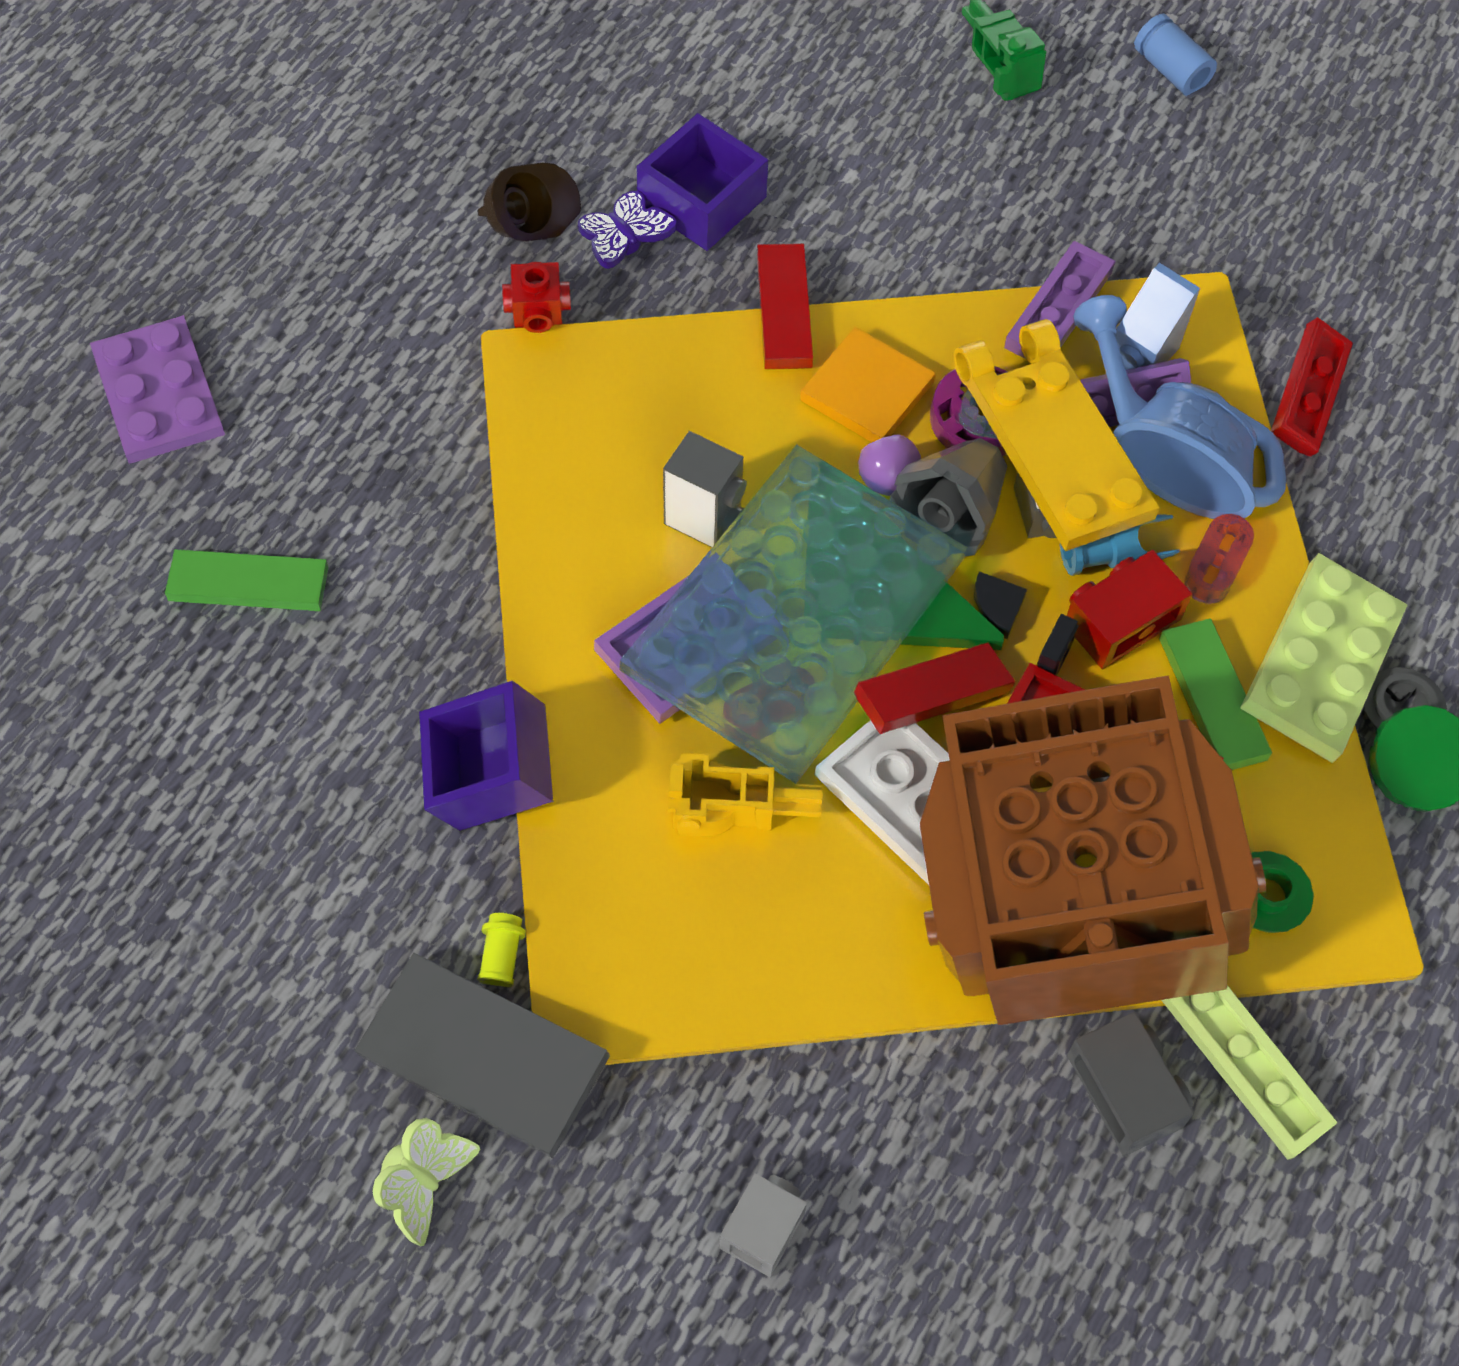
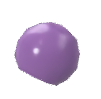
M897 434L883 437L868 444L861 450L858 460L859 474L864 483L874 492L890 496L896 490L897 485L894 484L897 475L907 464L921 459V455L915 444L905 436Z

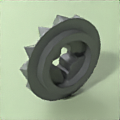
M1393 667L1378 672L1364 703L1363 719L1370 720L1377 731L1380 724L1393 715V709L1396 705L1394 701L1401 702L1404 699H1408L1411 695L1415 696L1411 708L1428 705L1447 710V705L1442 691L1429 677L1410 668Z

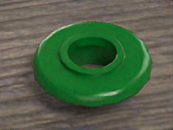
M1272 851L1252 852V858L1260 857L1265 879L1279 884L1285 895V900L1274 902L1267 900L1258 893L1257 917L1253 928L1267 933L1287 932L1301 925L1310 914L1314 899L1311 881L1302 867L1282 854Z

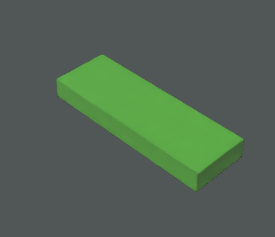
M174 549L165 595L168 601L321 611L329 567L326 559Z
M1211 618L1163 630L1159 640L1201 734L1219 756L1224 757L1223 761L1231 770L1268 761L1272 751L1257 718L1240 709L1246 694Z

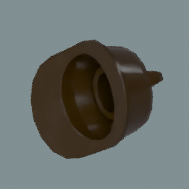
M542 162L510 166L501 170L485 191L483 206L477 212L478 216L486 217L492 229L501 236L512 238L516 241L528 242L560 236L580 214L581 200L576 182L566 170L556 164ZM523 224L519 229L515 227L516 225Z

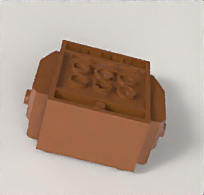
M1169 675L942 715L950 760L938 763L920 821L933 911L924 912L929 945L940 946L945 965L960 982L965 996L989 994L997 1024L1005 1025L1227 990L1228 956L1241 954L1249 949V937L1257 917L1258 893L1266 892L1265 876L1260 857L1252 858L1232 770L1190 719H1178ZM1109 776V778L1103 782H1094L1091 780ZM1052 786L1049 790L1045 792H1037L1034 790L1038 788ZM1082 854H1091L1097 859L1089 867L1079 866L1075 862Z

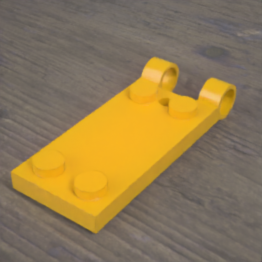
M1043 319L1021 327L1019 332L1020 346L1025 358L1031 364L1000 375L995 373L992 354L983 341L979 340L955 349L954 365L961 382L969 389L1065 552L1156 519L1160 507L1062 353L1058 332L1050 320ZM1030 384L1034 387L1033 389L1025 388V386Z

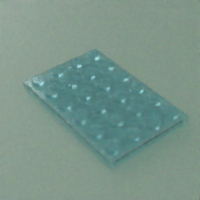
M796 444L621 658L619 670L767 766L774 767L775 771L797 784L858 702L856 699L857 695L854 692L858 682L878 675L963 561L968 547Z

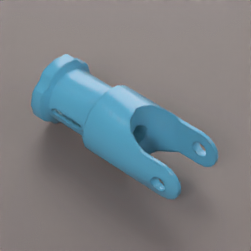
M1157 515L1155 520L1144 524L1169 520L1173 518V515ZM1143 524L1066 552L1060 544L1061 558L1068 574L1071 576L1079 575L1084 568L1104 564L1114 568L1128 557H1133L1136 560L1146 554L1147 551L1141 547L1138 540V530ZM1180 549L1156 554L1163 560L1179 553Z

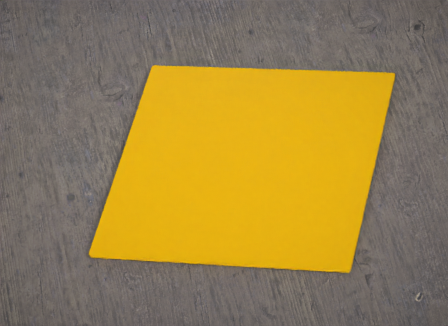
M1222 272L1180 275L1198 286L1200 291L1180 348L1168 361L1179 358L1188 360L1192 384L1216 391L1227 403L1263 424L1271 431L1227 275ZM1148 278L1106 281L1097 296L1113 295L1120 297L1125 302L1128 311ZM1041 286L809 305L813 347L812 368L764 369L760 309L552 325L548 331L542 333H533L524 327L485 331L481 335L507 682L513 680L545 704L553 802L517 813L531 1009L534 1014L606 1049L610 1057L605 1065L997 1024L990 995L965 996L960 982L946 967L940 946L929 945L924 912L933 911L929 885L815 776L816 766L870 721V718L853 694L858 682L968 648L802 639L810 463L821 465L978 612L980 611L974 600V588L979 571L1027 589L1025 599L1008 639L1004 638L1001 650H994L1016 681L1010 693L942 715L1007 704L1029 663L1037 665L1040 653L1060 614L1067 616L1071 595L1087 582L1093 581L1097 584L1109 576L1113 568H1110L1107 564L1087 567L1079 575L1071 576L1063 565L1060 542L1057 538H1048L1046 536L1028 538L1014 492V484L1018 472L1008 455L1003 456L1007 464V470L996 514L984 544L975 555L940 560L930 554V551L934 548L931 545L922 541L919 546H916L905 539L888 506L890 496L874 492L861 478L858 466L860 453L865 446L872 442L802 402L800 395L801 389L853 328L857 327L936 373L934 384L892 435L899 434L911 440L918 449L921 459L947 449L933 432L930 423V408L939 382L945 375L955 369V349L981 340L988 346L993 357L994 366L1009 372L1030 365L1031 363L1027 359L1005 349L1004 345L1006 336ZM1075 326L1060 349L1077 377L1081 380L1106 374L1099 344L1094 334L1080 330ZM1031 384L1025 386L1026 389L1034 388ZM960 387L964 392L961 400L989 427L987 419L970 391L966 387ZM948 411L941 415L943 422L948 419ZM1112 426L1109 428L1112 432H1114L1117 426ZM689 431L744 457L743 479L747 481V486L741 500V507L745 508V516L737 532L733 536L726 534L717 549L664 524L663 468ZM1256 445L1253 463V486L1264 487L1266 485L1264 457L1262 451ZM1287 483L1285 492L1277 503L1267 507H1254L1251 515L1235 521L1214 520L1196 515L1171 504L1150 491L1160 507L1157 515H1173V518L1143 524L1138 530V540L1141 547L1147 552L1152 549L1156 553L1180 549L1179 553L1164 558L1163 561L1193 594L1182 620L1168 629L1211 618L1243 690L1247 695L1309 565ZM717 557L782 627L781 638L659 724L594 651V640ZM1162 632L1103 670L1074 638L1072 647L1057 675L1058 677L1088 690L1169 675L1178 719H1190L1199 730L1159 640ZM942 715L916 723L948 752ZM1257 719L1272 754L1268 761L1232 770L1251 853L1272 851L1285 855L1302 867L1311 881L1314 899L1311 912L1303 923L1287 932L1267 933L1252 928L1248 951L1228 956V987L1237 998L1416 979L1423 971V962L1356 726L1353 728L1343 754L1331 763ZM679 753L709 754V760L723 763L728 767L757 769V767H774V783L822 785L821 817L772 815L771 830L748 826H732L726 832L716 836L678 835V830L673 829V812H668L671 759H679ZM692 780L691 810H701V799L740 801V794L730 793L724 786L716 782ZM1052 786L1038 788L1034 790L1037 792H1045L1049 790ZM1082 854L1075 862L1079 866L1089 867L1097 859L1091 854ZM1265 879L1266 892H1260V894L1267 900L1274 902L1285 900L1284 891L1281 886L1275 881ZM1158 1000L1056 1017L1165 1006V1004Z

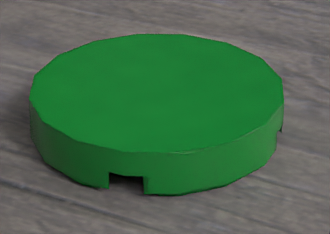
M1421 705L1397 711L1383 721L1376 731L1377 735L1374 738L1373 746H1370L1369 764L1373 780L1385 797L1396 804L1422 812L1450 807L1459 801V718L1446 709Z

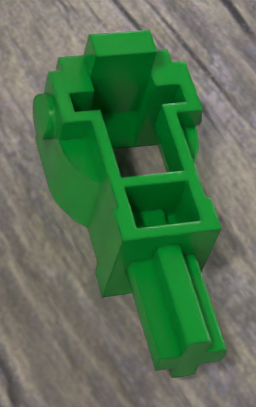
M970 0V5L962 8V15L973 28L972 49L994 77L993 90L996 94L1000 95L1004 101H1009L1042 89L1046 50L1044 49V42L1030 27L1023 28L1010 9L993 13L985 1Z

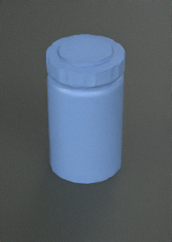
M1164 13L1151 18L1141 28L1135 38L1134 48L1141 55L1145 56L1146 60L1185 96L1206 86L1216 72V60Z

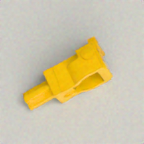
M679 753V759H671L668 812H673V829L678 830V835L710 837L722 834L732 826H748L771 830L772 815L821 817L822 785L774 783V767H757V769L733 768L723 763L709 760V754ZM692 780L716 782L724 786L730 793L740 794V801L701 799V810H691Z

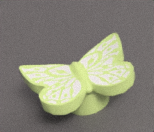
M427 1118L416 1119L407 1126L402 1137V1143L393 1147L383 1160L381 1172L374 1181L372 1191L375 1202L384 1209L394 1210L395 1222L403 1234L412 1243L424 1246L432 1215L433 1191L438 1189V1182L454 1175L472 1161L479 1153L480 1146L466 1138L451 1133L442 1134L440 1125L433 1120Z

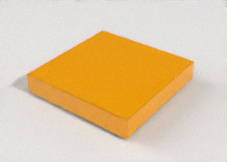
M854 327L801 389L800 400L870 442H874L883 437L891 436L934 384L936 373L859 328Z

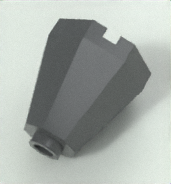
M982 438L964 441L907 464L897 475L894 484L897 487L891 494L888 506L905 539L916 546H919L922 541L934 547L930 554L940 560L975 555L984 544L995 517L1007 464L999 448Z

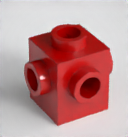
M559 262L511 264V284H502L504 313H513L514 327H524L530 332L542 333L548 331L552 325L563 324L562 311L571 310L570 282H560Z

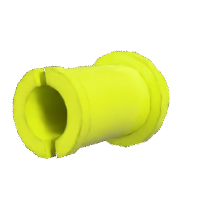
M492 913L489 915V921L482 925L481 931L486 935L481 969L477 978L480 983L504 987L513 986L519 940H523L526 936V930L521 927L522 919L520 917L507 913Z

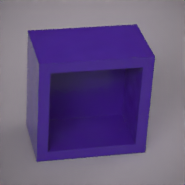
M697 113L637 165V191L644 195L646 209L658 207L672 215L676 219V230L708 251L767 197L769 160Z
M513 680L419 712L425 811L461 831L553 802L546 707L543 702Z

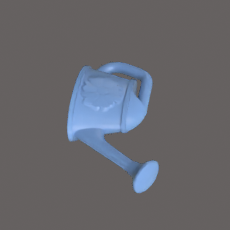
M1101 295L1083 302L1075 310L1073 315L1075 325L1080 330L1093 333L1099 344L1117 419L1120 424L1116 427L1113 434L1150 491L1181 509L1199 516L1224 521L1244 519L1252 514L1254 507H1267L1279 501L1286 488V471L1283 450L1273 432L1227 403L1216 391L1188 382L1164 383L1158 388L1156 395L1148 402L1143 400L1130 383L1116 340V326L1127 312L1125 302L1120 297ZM1256 445L1260 448L1264 457L1266 485L1264 487L1253 486V463Z

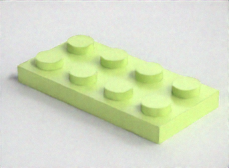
M1318 553L1309 563L1240 709L1333 763L1343 754L1407 604Z

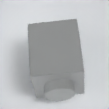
M755 1173L720 1234L719 1249L771 1278L805 1215L807 1202L799 1198L800 1190L781 1177L770 1175L767 1180Z

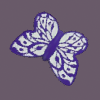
M630 191L616 200L613 212L609 214L595 212L582 216L578 220V231L583 237L592 241V252L599 264L604 268L610 269L618 265L626 255L636 252L641 242H656L670 237L676 231V219L658 207L646 209L644 195L640 191Z

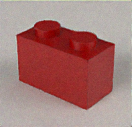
M1152 549L1136 560L1133 557L1124 559L1113 568L1107 578L1095 584L1093 581H1090L1079 587L1069 599L1070 606L1067 616L1078 621L1077 625L1079 627L1075 639L1103 670L1157 636L1163 630L1182 620L1193 594Z

